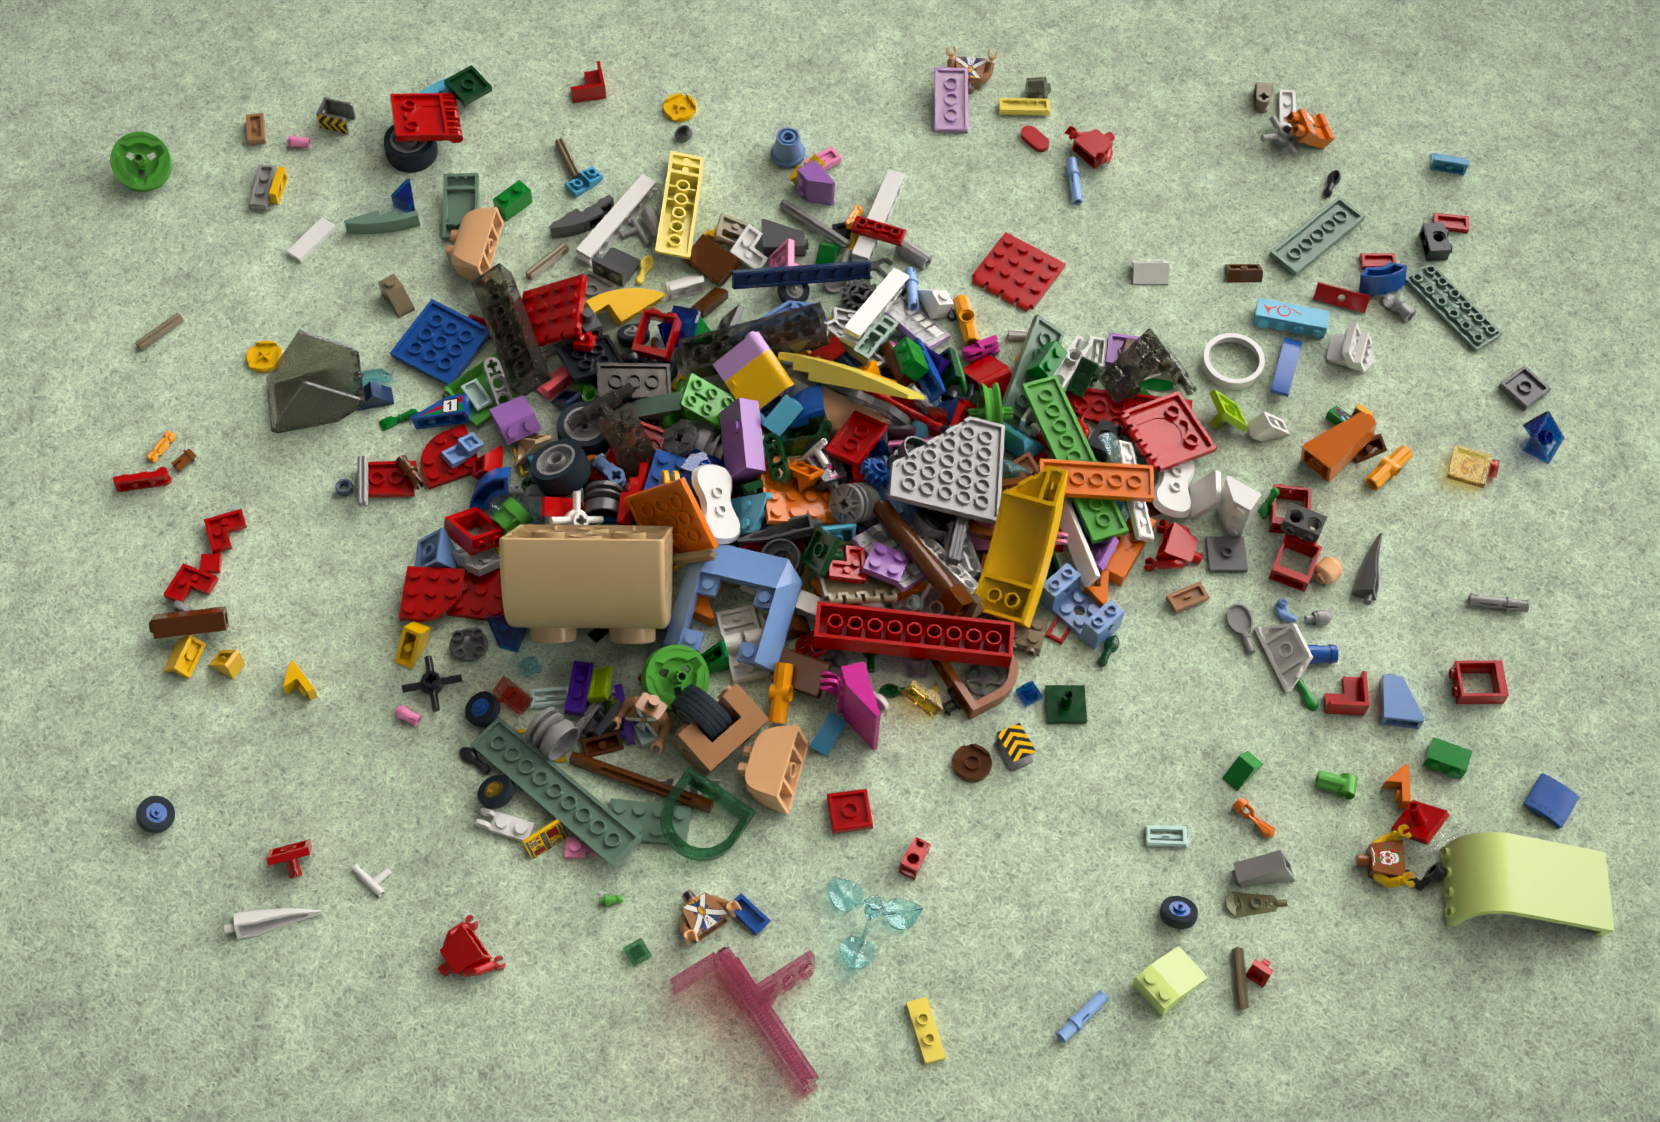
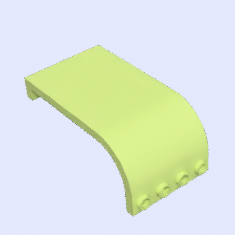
M1483 832L1465 835L1441 848L1440 857L1442 865L1446 868V875L1443 879V895L1445 897L1447 926H1457L1467 919L1480 915L1509 914L1594 930L1595 936H1605L1614 931L1605 852L1502 832Z

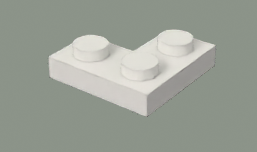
M748 223L729 252L750 269L762 268L768 259L754 248L763 233Z

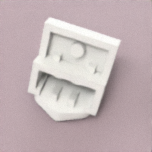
M1349 322L1345 334H1334L1332 336L1327 360L1330 363L1365 373L1375 362L1371 347L1372 340L1369 333L1361 332L1357 322Z

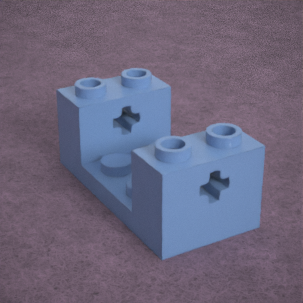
M1066 563L1045 581L1039 603L1052 615L1058 617L1059 621L1066 627H1069L1089 647L1095 650L1120 628L1125 611L1112 600H1109L1100 608L1093 599L1078 587L1081 574ZM1079 609L1083 611L1084 614L1077 615L1074 613V610Z

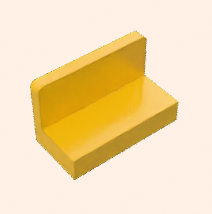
M278 166L269 191L270 204L279 205L288 180L285 167Z
M193 635L178 638L163 671L165 673L174 671L186 679L190 678L206 643Z

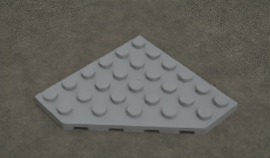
M969 416L958 425L956 424L947 429L943 434L910 451L901 459L895 460L890 465L887 499L995 525L1002 492L1005 425Z

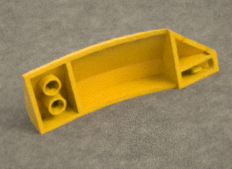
M1050 465L1042 469L1043 471L1038 474L1031 475L1020 481L1013 488L1001 492L1002 495L993 536L978 587L975 591V594L982 599L981 604L984 610L981 613L1003 621L1014 622V625L1030 629L1052 559L1068 476V470Z

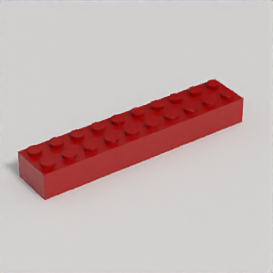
M818 601L813 647L1010 668L1013 657L1014 622Z

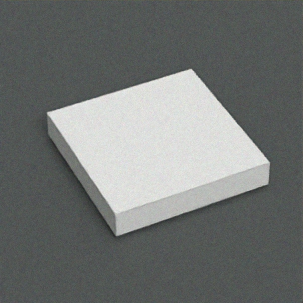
M1215 470L1190 485L1191 518L1197 519L1222 505L1221 472Z

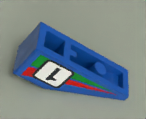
M466 394L447 396L411 416V420L416 429L470 423L471 403Z

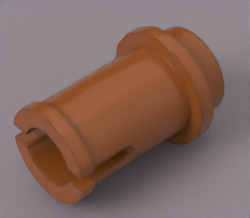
M184 449V453L171 463L179 472L191 461H195L197 456L191 449Z

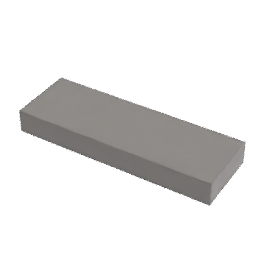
M259 164L248 205L249 209H268L270 201L269 191L277 171L276 165Z

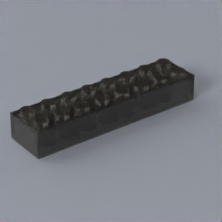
M498 263L473 280L471 284L509 389L518 396L524 395L525 397L552 378L512 272L501 263Z
M814 303L678 340L685 375L687 378L691 373L700 378L717 375L718 372L712 364L742 342L745 336L752 331L761 334L776 358H778L779 352L799 353L831 344L825 312L821 303Z

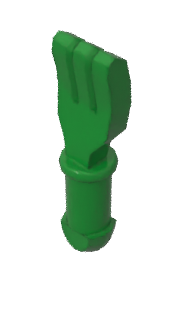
M410 409L407 412L398 414L397 417H386L379 421L382 431L388 430L398 423L411 418L418 411Z
M1277 488L1270 490L1269 496L1258 509V513L1263 520L1269 516L1271 505L1274 504V500L1279 495V489Z

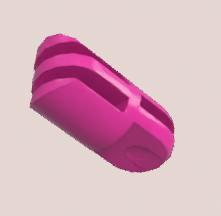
M997 335L987 337L964 347L962 350L963 359L965 361H974L999 353Z
M822 671L820 676L823 679H820L819 685L821 687L819 688L836 696L839 693L837 684H839L838 676L829 671Z

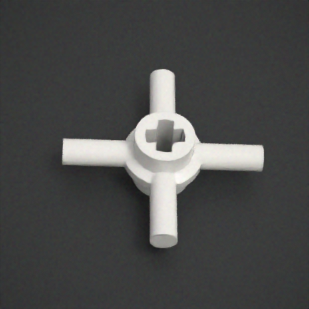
M573 491V509L565 517L549 518L551 525L602 524L604 521L603 516H588L581 510V491Z

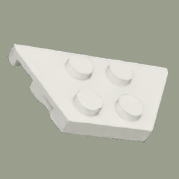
M1287 623L1284 625L1255 627L1254 630L1285 692H1291L1313 658L1297 624Z

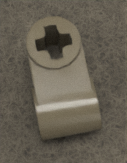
M1255 83L1254 110L1256 112L1266 113L1268 111L1273 83Z

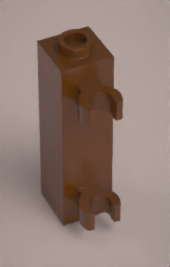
M226 606L154 614L151 621H149V631L153 633L154 639L227 631L229 627Z

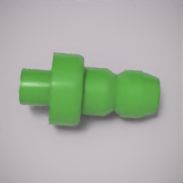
M604 894V897L599 898V904H604L605 907L623 902V896L621 895L610 896V894Z

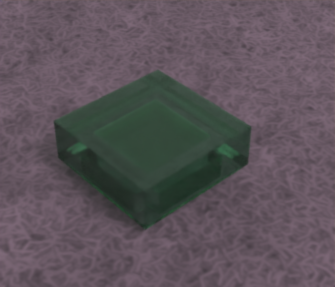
M642 938L623 947V951L633 968L652 957Z

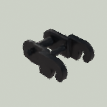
M948 688L947 692L951 700L944 703L937 700V696H934L933 700L939 708L944 709L945 715L951 716L950 712L956 709L961 710V704L957 702L955 693L951 692V689ZM952 702L954 706L948 709L946 705Z

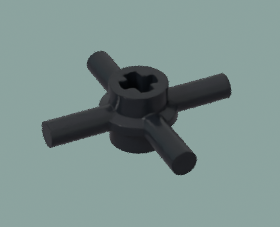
M425 656L426 673L422 676L420 682L402 685V691L406 693L422 690L430 695L432 711L437 712L440 710L438 693L441 692L444 685L463 682L462 675L442 677L434 672L432 656Z

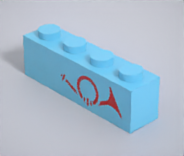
M1258 298L1253 325L1261 328H1273L1278 331H1289L1297 335L1305 334L1314 338H1324L1328 328L1330 311Z

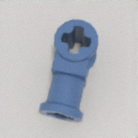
M603 453L593 460L591 466L597 468L606 480L618 483L622 488L626 485L623 469L616 467L612 462H608Z

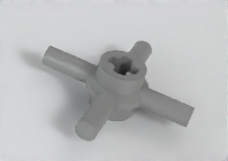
M1271 116L1269 120L1275 131L1273 134L1261 135L1260 140L1262 142L1273 141L1278 147H1286L1290 155L1295 157L1298 152L1292 144L1293 139L1296 138L1291 132L1292 127L1280 125L1276 116Z

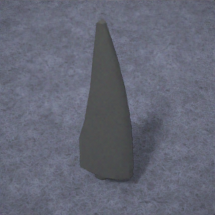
M810 513L792 517L786 522L737 539V542L767 543L777 538L796 540L812 537L815 531L814 528L823 526L822 518L812 520Z
M1379 533L1368 550L1352 590V595L1364 598L1363 603L1366 605H1370L1372 600L1377 599L1379 589L1378 564L1382 533Z

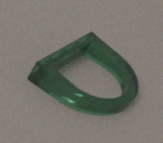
M688 766L662 807L660 824L665 840L678 854L695 861H710L725 855L732 849L755 816L756 811L691 766ZM687 785H691L740 819L734 830L722 843L709 848H698L687 844L676 833L672 822V811L675 802Z

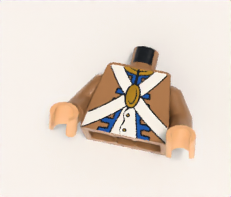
M947 47L946 55L949 56L947 67L968 68V95L972 94L974 89H980L981 85L985 84L992 77L995 65L993 61L998 56L997 50L994 56H990L991 50H988L989 61L987 62V59L955 56L954 59L956 47H953V53H950Z
M643 692L640 697L632 696L626 698L622 704L623 706L612 719V721L617 723L614 730L619 728L622 723V717H624V720L656 738L659 737L651 745L650 749L653 751L657 745L660 748L658 753L660 754L666 748L664 740H667L673 725L668 714V705L660 701L657 695H649L646 692Z
M688 890L682 895L686 905L681 908L682 914L679 917V931L684 937L687 946L690 945L689 941L695 940L698 943L729 922L728 912L732 917H735L734 911H741L742 909L737 901H728L715 895H709L706 892L696 897L692 890Z

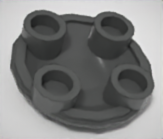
M480 628L456 630L452 633L449 650L455 659L462 662H473L485 655L488 650V640Z

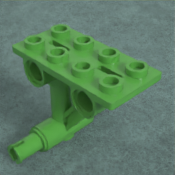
M693 373L689 375L686 384V379H679L674 393H681L679 405L682 407V411L664 417L661 429L667 430L679 422L680 419L707 421L716 426L714 431L717 435L721 434L720 412L736 400L735 397Z

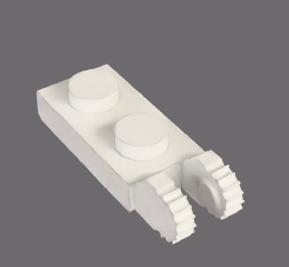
M481 808L479 813L485 817L492 818V823L482 819H476L475 825L520 842L531 836L535 828V823L501 812H494L487 808Z

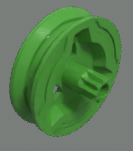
M147 132L128 133L121 137L112 148L110 155L112 171L119 182L128 189L137 192L152 191L161 187L168 180L172 170L171 155L166 145L155 135ZM128 152L135 154L133 155V160L126 157ZM154 152L156 157L150 161L147 155ZM138 170L145 171V176L139 177Z
M981 383L978 391V408L968 409L967 417L971 416L1003 424V420L1013 419L1012 407H1002L998 383H994L990 388Z
M669 645L656 650L647 658L641 673V684L644 692L649 695H657L660 701L668 705V711L673 712L670 705L677 697L673 688L680 687L681 693L685 687L693 684L707 692L709 670L703 657L694 649L685 645ZM687 665L690 671L687 673L681 670V668ZM660 669L668 671L664 677L659 674Z

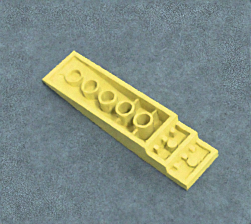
M670 151L655 253L690 259L704 157Z
M779 352L778 354L779 360L794 362L793 370L808 372V380L906 399H925L924 395L854 367L802 354Z

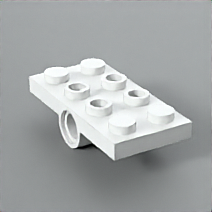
M753 605L717 612L716 619L721 638L725 641L733 684L768 677L771 672L757 669L756 666L739 663L736 660L742 641L759 645L763 632L761 627H759Z

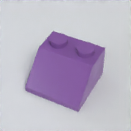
M815 160L797 169L796 191L799 197H803L810 203L834 204L835 182Z
M524 395L489 409L499 435L506 445L541 430L535 413Z

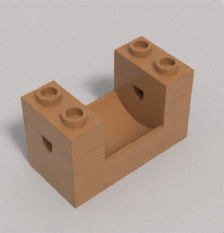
M738 683L733 687L728 685L717 697L719 699L718 703L733 720V725L711 743L694 722L689 725L683 724L673 735L675 739L672 741V745L703 779L759 731L769 720Z

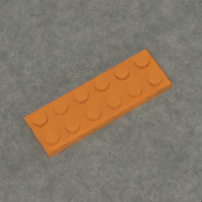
M1057 459L1039 460V472L1049 465L1068 470L1064 497L1153 502L1155 499L1153 465Z

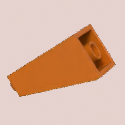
M1361 411L1306 442L1302 446L1301 461L1326 481L1330 482L1374 437L1377 424L1375 418Z

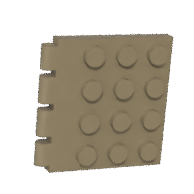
M842 541L837 551L843 553L845 545H854L851 541ZM815 571L823 601L828 603L843 604L844 600L845 604H861L862 599L864 603H880L881 598L883 602H897V597H899L900 591L897 586L867 574L865 584L827 580V573L824 576Z

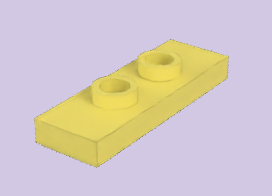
M999 98L998 100L999 115H1050L1049 99Z
M927 997L906 1002L924 1064L927 1065L945 1060L946 1056Z

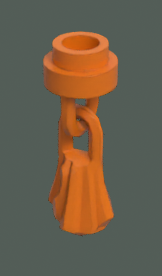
M1240 797L1232 805L1237 814L1240 813L1244 818L1251 819L1265 839L1272 838L1275 835V828L1259 819L1246 799L1243 800ZM1245 807L1250 811L1247 814L1243 811Z

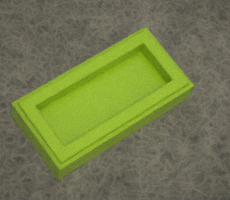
M611 666L593 669L587 696L590 704L608 700L614 671Z

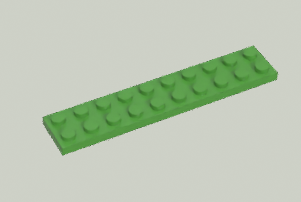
M1057 375L1022 384L1023 393L1053 459L1097 462ZM1071 497L1092 544L1108 540L1113 536L1119 537L1128 534L1129 529L1115 500Z

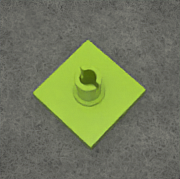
M1216 389L1209 393L1218 412L1217 415L1209 420L1213 428L1218 429L1225 421L1242 432L1249 428L1237 403Z

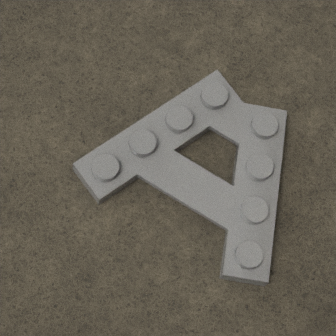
M833 307L831 312L832 320L822 324L821 330L830 338L837 336L840 341V337L844 334V326L857 311ZM896 328L891 336L902 337L903 332ZM841 342L846 351L864 366L870 363L871 360H875L878 363L879 369L885 367L887 361L876 353L867 361L852 352L854 348Z
M831 384L826 386L845 396L847 400L853 403L865 405L876 410L899 426H902V424L909 425L911 421L910 417L892 404L879 400L860 390Z

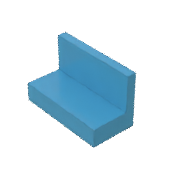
M1437 153L1431 154L1430 170L1465 175L1469 166V160L1466 158Z

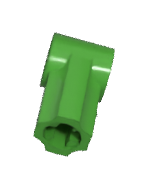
M590 381L582 384H573L576 391L581 393L584 401L595 402L603 407L604 400H597V389H595Z
M1319 770L1315 788L1337 793V796L1341 798L1345 796L1346 799L1355 798L1358 778L1351 773L1338 775Z

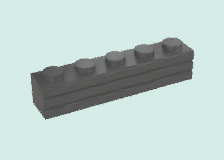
M955 515L945 563L957 566L962 561L963 555L961 554L965 549L963 544L967 539L966 532L969 529V518Z

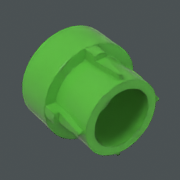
M511 497L498 509L499 511L493 516V521L504 529L505 534L521 524H530L533 521L530 514Z

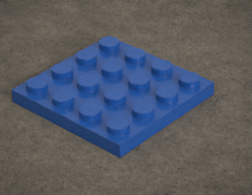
M431 299L392 349L390 355L447 386L460 377L490 337L492 331L486 326Z

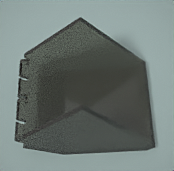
M299 330L266 377L271 432L279 434L336 423L361 408V404L365 402L359 352L353 351L354 348L352 346Z

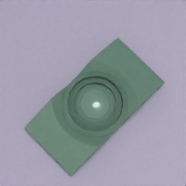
M479 173L443 174V239H450L451 231L459 230L461 220L466 213L479 209Z

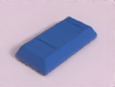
M742 893L733 900L737 901L742 909L741 911H734L736 917L755 935L771 921Z

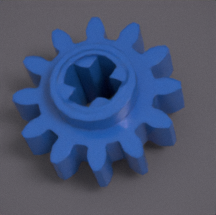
M866 458L859 466L861 469L860 473L864 475V479L871 485L885 488L889 483L890 474L887 466L874 458L871 460Z

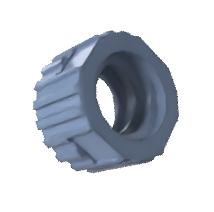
M349 479L337 481L336 491L340 496L346 497L352 494L354 488ZM342 486H348V489L341 490L340 488Z

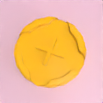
M682 93L667 97L663 105L664 115L674 122L690 120L696 114L697 109L695 100L687 94L686 96L682 95Z
M259 341L255 343V346L250 347L246 353L248 366L258 373L272 372L283 361L282 349L273 341Z

